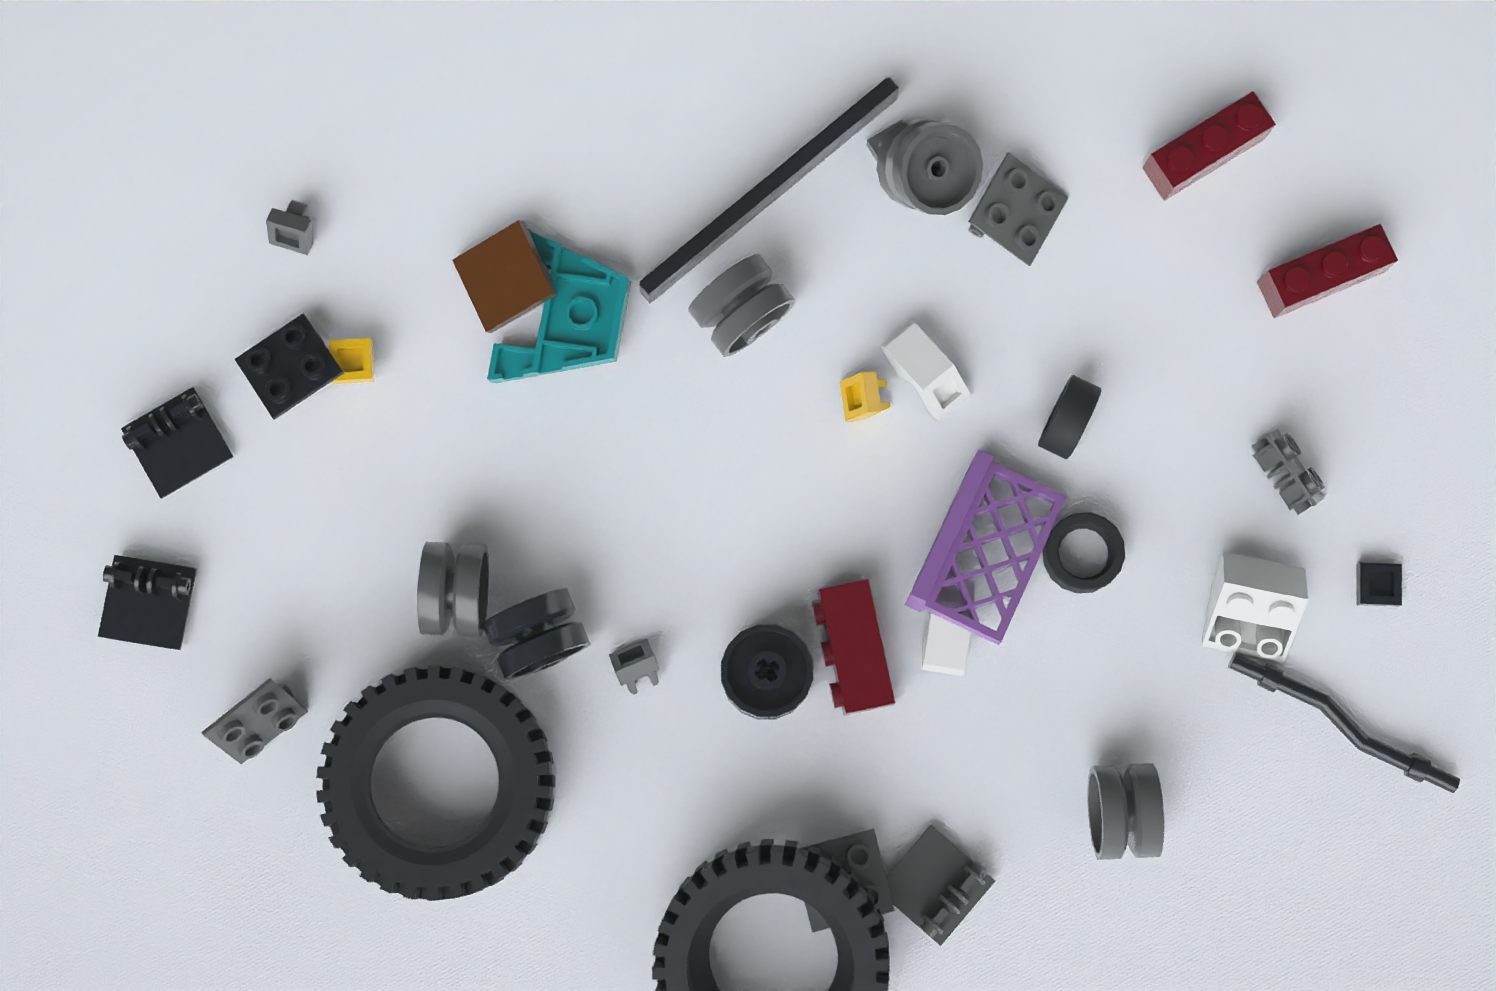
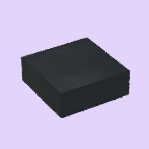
M1364 562L1356 564V605L1402 606V564Z

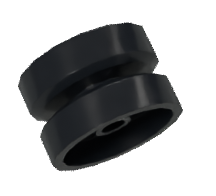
M567 588L557 589L525 600L495 614L482 623L491 645L505 646L518 642L501 652L496 659L505 680L515 679L552 667L591 644L582 623L569 622L556 626L571 617L576 610Z
M776 624L755 625L741 631L727 645L721 660V684L728 701L740 713L757 720H776L791 714L806 699L813 682V660L807 645L793 631ZM770 666L773 668L775 676L771 681L767 678H759L758 672L761 667Z

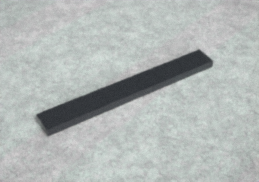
M890 77L888 79L885 78L639 281L642 296L649 304L656 300L893 104L897 99L899 87Z

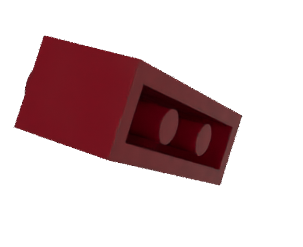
M1252 91L1151 153L1142 169L1162 199L1166 201L1263 141L1275 127L1276 123L1255 92Z
M1378 224L1272 268L1257 281V284L1275 319L1385 273L1398 259L1382 225Z
M865 579L819 589L817 593L819 600L812 601V608L816 625H824L827 641L820 642L825 667L833 666L836 682L829 683L834 708L842 707L843 715L846 716L893 706L895 698L869 580Z

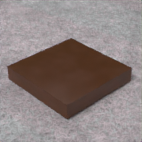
M518 220L452 260L478 317L488 333L495 332L558 295L557 289L524 221Z

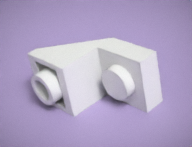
M909 321L880 345L896 374L916 387L931 415L935 418L942 420L971 396L955 365L916 322Z
M967 580L964 583L973 603L974 581ZM957 584L941 589L935 601L951 610L965 605ZM968 611L961 613L962 615L970 618ZM929 612V619L922 643V670L963 676L966 668L971 632Z

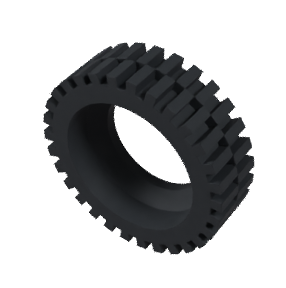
M427 665V669L408 668L404 669V674L398 676L390 674L381 678L382 684L377 687L369 685L360 692L363 697L357 703L350 701L343 709L347 715L342 722L335 720L329 730L335 733L331 743L324 742L320 753L326 755L324 767H317L316 778L322 779V790H316L317 803H324L325 813L321 814L320 817L323 827H330L333 836L329 837L333 847L341 848L345 854L342 858L349 867H356L361 871L359 876L368 883L375 882L381 886V890L390 894H401L403 898L413 900L427 899V901L454 899L483 891V889L502 881L506 875L514 872L521 866L523 859L531 854L538 845L536 841L540 834H544L548 822H546L548 813L553 809L554 799H552L553 787L556 788V776L552 772L554 760L552 752L548 750L546 741H548L546 735L538 726L535 716L521 703L522 701L500 684L476 672H469L463 668L453 666L451 668H444L440 665ZM427 718L455 720L467 725L479 734L494 756L499 779L494 807L483 825L468 838L456 844L439 848L417 846L395 835L380 818L371 793L372 770L383 745L404 726Z
M762 839L758 846H751L750 841L740 843L735 851L728 852L726 848L716 853L714 860L708 863L705 860L696 868L691 877L688 876L684 880L676 895L673 896L658 928L659 933L653 948L652 956H655V961L652 966V980H657L658 984L655 991H720L713 977L709 959L710 942L713 932L721 918L733 906L747 898L760 894H784L800 899L813 907L827 922L834 936L838 954L835 977L828 991H888L890 956L888 934L884 929V919L880 909L877 910L874 905V897L868 888L864 890L860 886V878L852 869L849 873L841 868L842 861L833 855L828 860L820 856L821 849L809 845L808 850L797 848L798 841L786 840L785 845H774V839Z

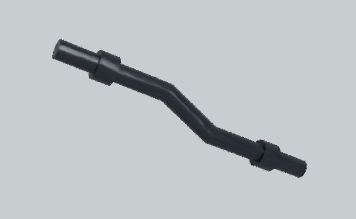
M1234 653L1231 657L1228 668L1256 680L1257 686L1270 692L1278 690L1319 709L1358 750L1403 770L1404 776L1419 783L1425 780L1451 793H1455L1458 789L1460 778L1432 766L1431 760L1416 753L1410 756L1369 737L1329 695L1283 675L1284 670L1269 663L1264 666L1238 653Z

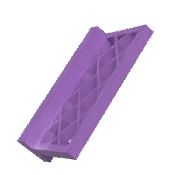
M978 449L965 473L905 605L918 612L924 609L1000 645L1066 496L992 462L994 456ZM995 476L1008 482L1014 497L994 502L988 487L992 477ZM1020 488L1027 492L1022 494ZM1038 496L1053 504L1048 516L1032 520L1025 500ZM984 497L987 505L979 508ZM1017 503L1025 523L1005 530L997 509ZM990 512L998 532L978 539L972 521L975 516ZM1043 525L1041 532L1038 535L1035 527ZM1028 530L1034 544L1033 550L1030 553L1016 557L1008 536ZM968 533L971 541L962 544L966 534ZM1001 539L1009 559L989 566L981 545ZM974 548L981 569L961 575L955 560L957 553ZM1027 561L1022 572L1019 563ZM1012 566L1018 583L1015 589L1000 593L992 572ZM951 569L954 578L945 580ZM984 575L992 596L972 603L964 581ZM957 584L965 605L951 610L935 601L941 589ZM1011 597L1007 607H1005L1003 599ZM995 602L1001 616V621L996 631L980 623L975 611L976 608ZM968 611L970 618L962 615L961 613Z

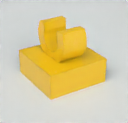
M371 338L329 340V351L344 372V374L333 380L332 384L375 382L373 341Z
M876 371L860 372L840 381L845 422L860 421L891 407L890 402H880L879 390L888 385L887 381L877 379Z

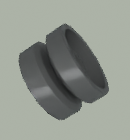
M913 118L898 124L886 135L878 151L876 170L880 186L893 201L904 207L916 209L926 214L947 215L960 210L974 197L981 183L983 160L978 144L967 131L948 123H941L931 119Z
M760 254L749 256L723 272L706 286L688 307V312L701 328L716 326L713 330L711 341L723 357L731 356L752 344L776 325L795 304L794 297L782 283L768 285L772 276V270Z
M426 542L421 554L417 584V615L420 633L423 635H444L449 629L453 614L454 628L459 636L482 637L484 633L482 623L486 621L489 596L488 547L486 544L464 543L457 554L455 564L454 552L448 543Z
M1153 763L1130 764L1123 778L1115 765L1091 766L1088 774L1087 805L1090 836L1096 859H1122L1127 843L1135 858L1160 857L1164 844V807L1161 784L1155 765Z

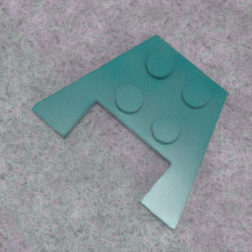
M528 228L546 268L550 269L549 275L557 289L558 295L544 302L535 349L494 343L487 379L491 383H502L617 362L631 281L629 278L585 256H580L564 248L561 244L532 232Z

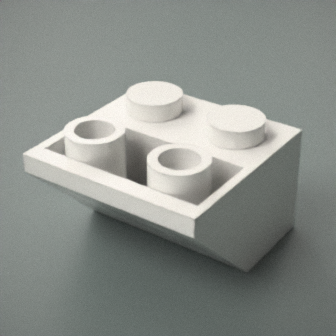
M1223 552L1211 585L1202 646L1284 663L1309 600L1306 568Z

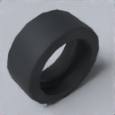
M1071 375L1047 420L1038 441V446L1064 459H1068L1088 425L1102 389L1075 375Z
M1091 512L1074 513L1060 520L1051 530L1042 550L1043 564L1050 578L1062 589L1077 594L1093 593L1110 584L1121 572L1125 560L1124 540L1118 528L1106 517ZM1076 529H1089L1096 532L1107 545L1108 559L1106 565L1098 574L1092 577L1072 575L1064 568L1060 560L1059 548L1062 540L1068 533Z

